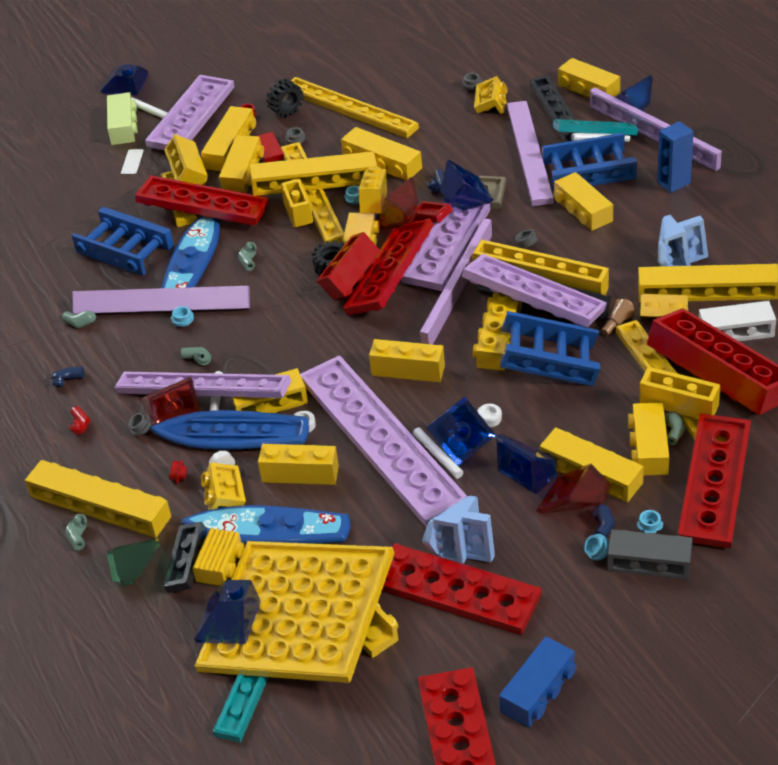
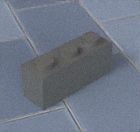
M611 529L608 549V571L689 580L692 538Z

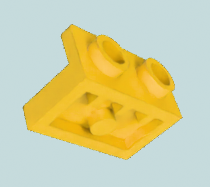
M498 76L476 85L474 109L477 113L489 111L494 106L500 114L505 112V105L507 104L506 93L508 90L505 83L501 82Z
M641 295L640 317L659 318L681 308L688 311L687 295Z
M210 462L207 471L203 472L201 476V486L205 489L204 503L208 506V510L218 509V506L244 505L246 500L239 466Z
M377 603L362 647L372 658L398 641V623L391 614L387 615L381 609L379 603Z

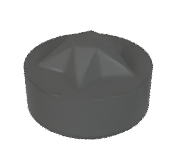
M532 229L524 230L515 237L518 248L522 249L531 247L538 240L535 231Z

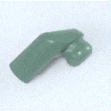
M247 242L238 254L239 261L247 271L255 268V263L252 259L256 254L257 246L253 242Z
M88 310L76 315L66 311L62 315V320L76 328H84L95 322L96 315Z
M204 347L181 348L182 359H194L203 366L211 361V355Z
M670 412L664 415L665 422H667L666 426L671 427L667 435V442L670 445H676L685 432V425L680 414Z
M76 514L65 530L66 537L74 550H81L85 546V541L81 535L86 529L87 518L83 514Z

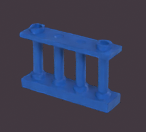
M624 132L542 146L544 165L553 164L555 169L552 170L553 191L554 181L575 172L591 186L637 179L636 158H625L622 153L624 152L625 144ZM614 153L616 160L604 162L602 155ZM594 157L596 163L583 164L582 159ZM573 160L575 167L563 168L561 162Z
M102 207L98 211L101 224L87 237L75 233L72 235L74 248L77 253L142 276L146 274L143 260L156 247L170 250L174 246L170 229L106 207ZM106 230L114 232L103 243L95 241ZM123 235L131 237L120 249L112 247ZM140 241L148 243L137 255L129 252Z
M507 311L501 331L511 333V344H506L500 360V367L590 386L594 385L600 372V363L589 360V349L592 350L599 330ZM520 335L534 338V349L521 347ZM543 340L556 342L557 354L543 351ZM566 345L580 347V359L566 356Z

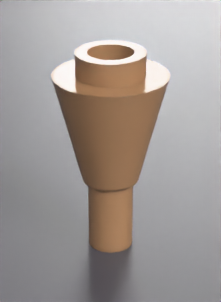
M617 299L608 322L601 329V333L608 336L616 326H619L635 315L633 303L627 299Z

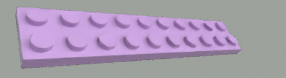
M340 355L300 374L305 388L425 527H427L428 522L432 518L467 497Z

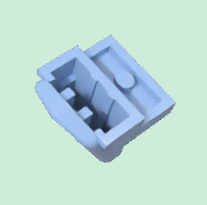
M671 215L663 217L658 242V263L660 267L691 266L690 263L708 257L704 220L701 216L679 223Z
M476 496L465 497L428 522L422 542L431 553L464 564L466 558L490 563L494 559L491 517L488 514L479 513Z

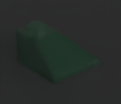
M161 537L110 548L107 551V557L113 583L120 582V586L136 583L135 578L140 577L161 545Z

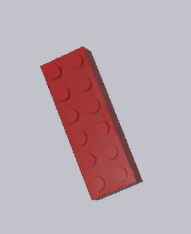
M684 308L652 321L646 345L653 348L657 353L666 356L676 365L682 366L694 376L704 381L720 384V391L727 394L732 400L748 407L754 413L761 415L778 406V364Z

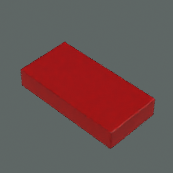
M273 132L257 136L260 137L261 145L264 146V155L262 157L264 163L284 159V153Z
M422 201L410 213V216L416 221L430 218L433 223H440L453 211V208L447 203Z

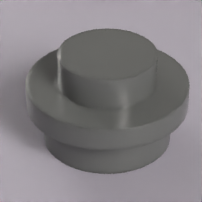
M476 73L466 74L462 81L463 87L468 90H476V85L482 83L480 76Z
M290 128L285 136L286 142L289 144L300 142L301 144L305 140V133L301 128Z
M136 413L128 423L131 433L135 436L147 433L151 427L152 419L147 414Z

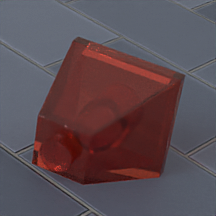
M412 177L385 198L379 218L380 230L400 228L407 222H412L416 217L418 197L415 181Z
M191 377L142 398L145 414L151 417L152 426L179 415L200 412Z
M592 463L558 476L536 511L539 514L584 509L592 505L598 506L606 499V493L611 484Z

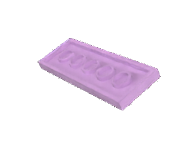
M199 75L146 138V147L164 150L174 134L193 140L235 87L234 81Z
M450 196L446 203L451 205L453 211L440 223H433L434 226L429 236L415 255L412 264L407 268L401 282L443 291L479 225L490 212V204Z
M485 254L480 255L463 269L462 277L468 279L471 283L481 284L490 288L493 292L503 293L510 296L513 300L528 303L535 309H543L552 313L555 317L573 321L577 326L589 327L605 311L607 302Z

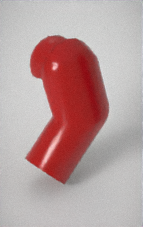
M75 406L70 411L75 420H72L73 425L69 424V429L73 434L81 435L86 431L90 418L79 406Z

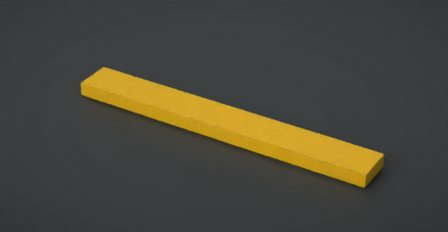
M297 77L291 80L301 87L304 93L302 95L304 100L404 138L410 137L419 129V124L416 121Z
M300 142L281 147L285 161L307 158ZM323 189L306 190L312 207L313 221L324 244H326V241L333 243V240H337L338 244L340 241L343 242L344 231Z
M637 320L616 326V334L644 372H646L648 367L678 374L664 355L657 353L653 348L646 345L649 335ZM680 414L686 429L695 440L699 419ZM720 436L716 438L720 442L728 441L726 437Z

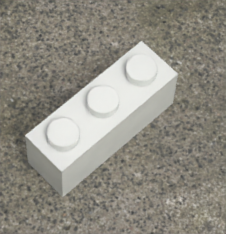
M769 301L699 309V318L738 341L775 336L776 317Z

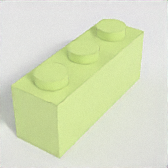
M130 92L107 96V129L111 145L135 142V134L138 133L136 124L137 106L135 99H131Z

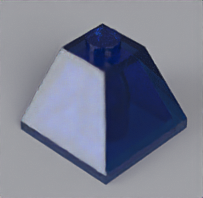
M119 65L112 69L101 89V93L122 94L130 92L131 95H138L149 74L148 70L139 65Z
M651 75L647 76L615 96V98L645 112L644 108L650 104L653 77Z
M451 160L446 162L440 190L445 197V203L450 204L452 208L457 207L464 211L489 204L494 200L478 175Z
M465 396L448 407L428 423L426 427L457 466L496 436V433Z
M499 433L496 436L499 472L534 494L539 493L556 478V460L549 454H545L537 448Z
M226 580L210 596L194 639L196 643L246 644L261 602L251 580Z

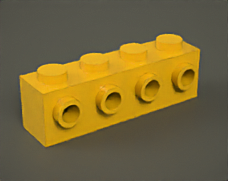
M494 292L493 296L488 298V312L483 314V328L478 330V344L473 346V358H476L477 368L505 371V368L500 367V360L506 344H511V333L501 331V327L507 311L521 314L522 301H516L506 294Z

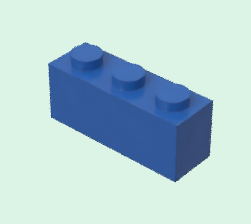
M680 121L659 131L657 183L670 193L691 183L694 131Z
M545 636L500 693V712L528 728L535 719L539 720L543 716L548 702L551 699L554 700L560 693L561 685L564 681L571 679L577 667L575 664V651Z

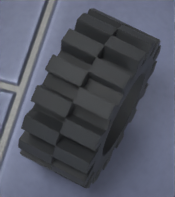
M284 78V81L282 79L278 80L279 84L277 82L273 83L274 88H269L271 93H267L266 96L269 98L266 99V102L273 112L280 117L285 116L287 118L289 114L291 116L294 115L293 111L298 112L299 109L297 107L302 106L303 103L300 101L304 100L302 96L304 93L301 87L291 80ZM288 94L287 99L282 103L284 96Z
M333 240V243L326 241L325 245L320 243L319 247L316 246L314 248V251H312L314 272L318 273V276L323 273L332 259L344 246V242L340 241L338 244L337 240Z

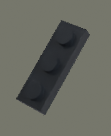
M202 521L179 526L163 586L168 593L192 588L194 580L192 568L200 553L206 531Z

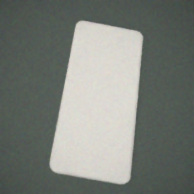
M143 149L128 150L121 174L137 173Z

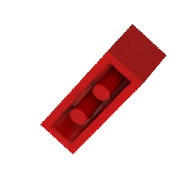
M365 232L352 235L316 282L333 300L347 298L353 292L352 287L364 278L366 269L376 262V256L381 250Z

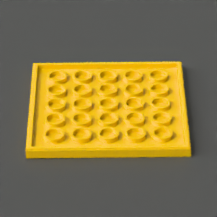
M247 541L195 663L197 672L350 683L394 556L393 547Z

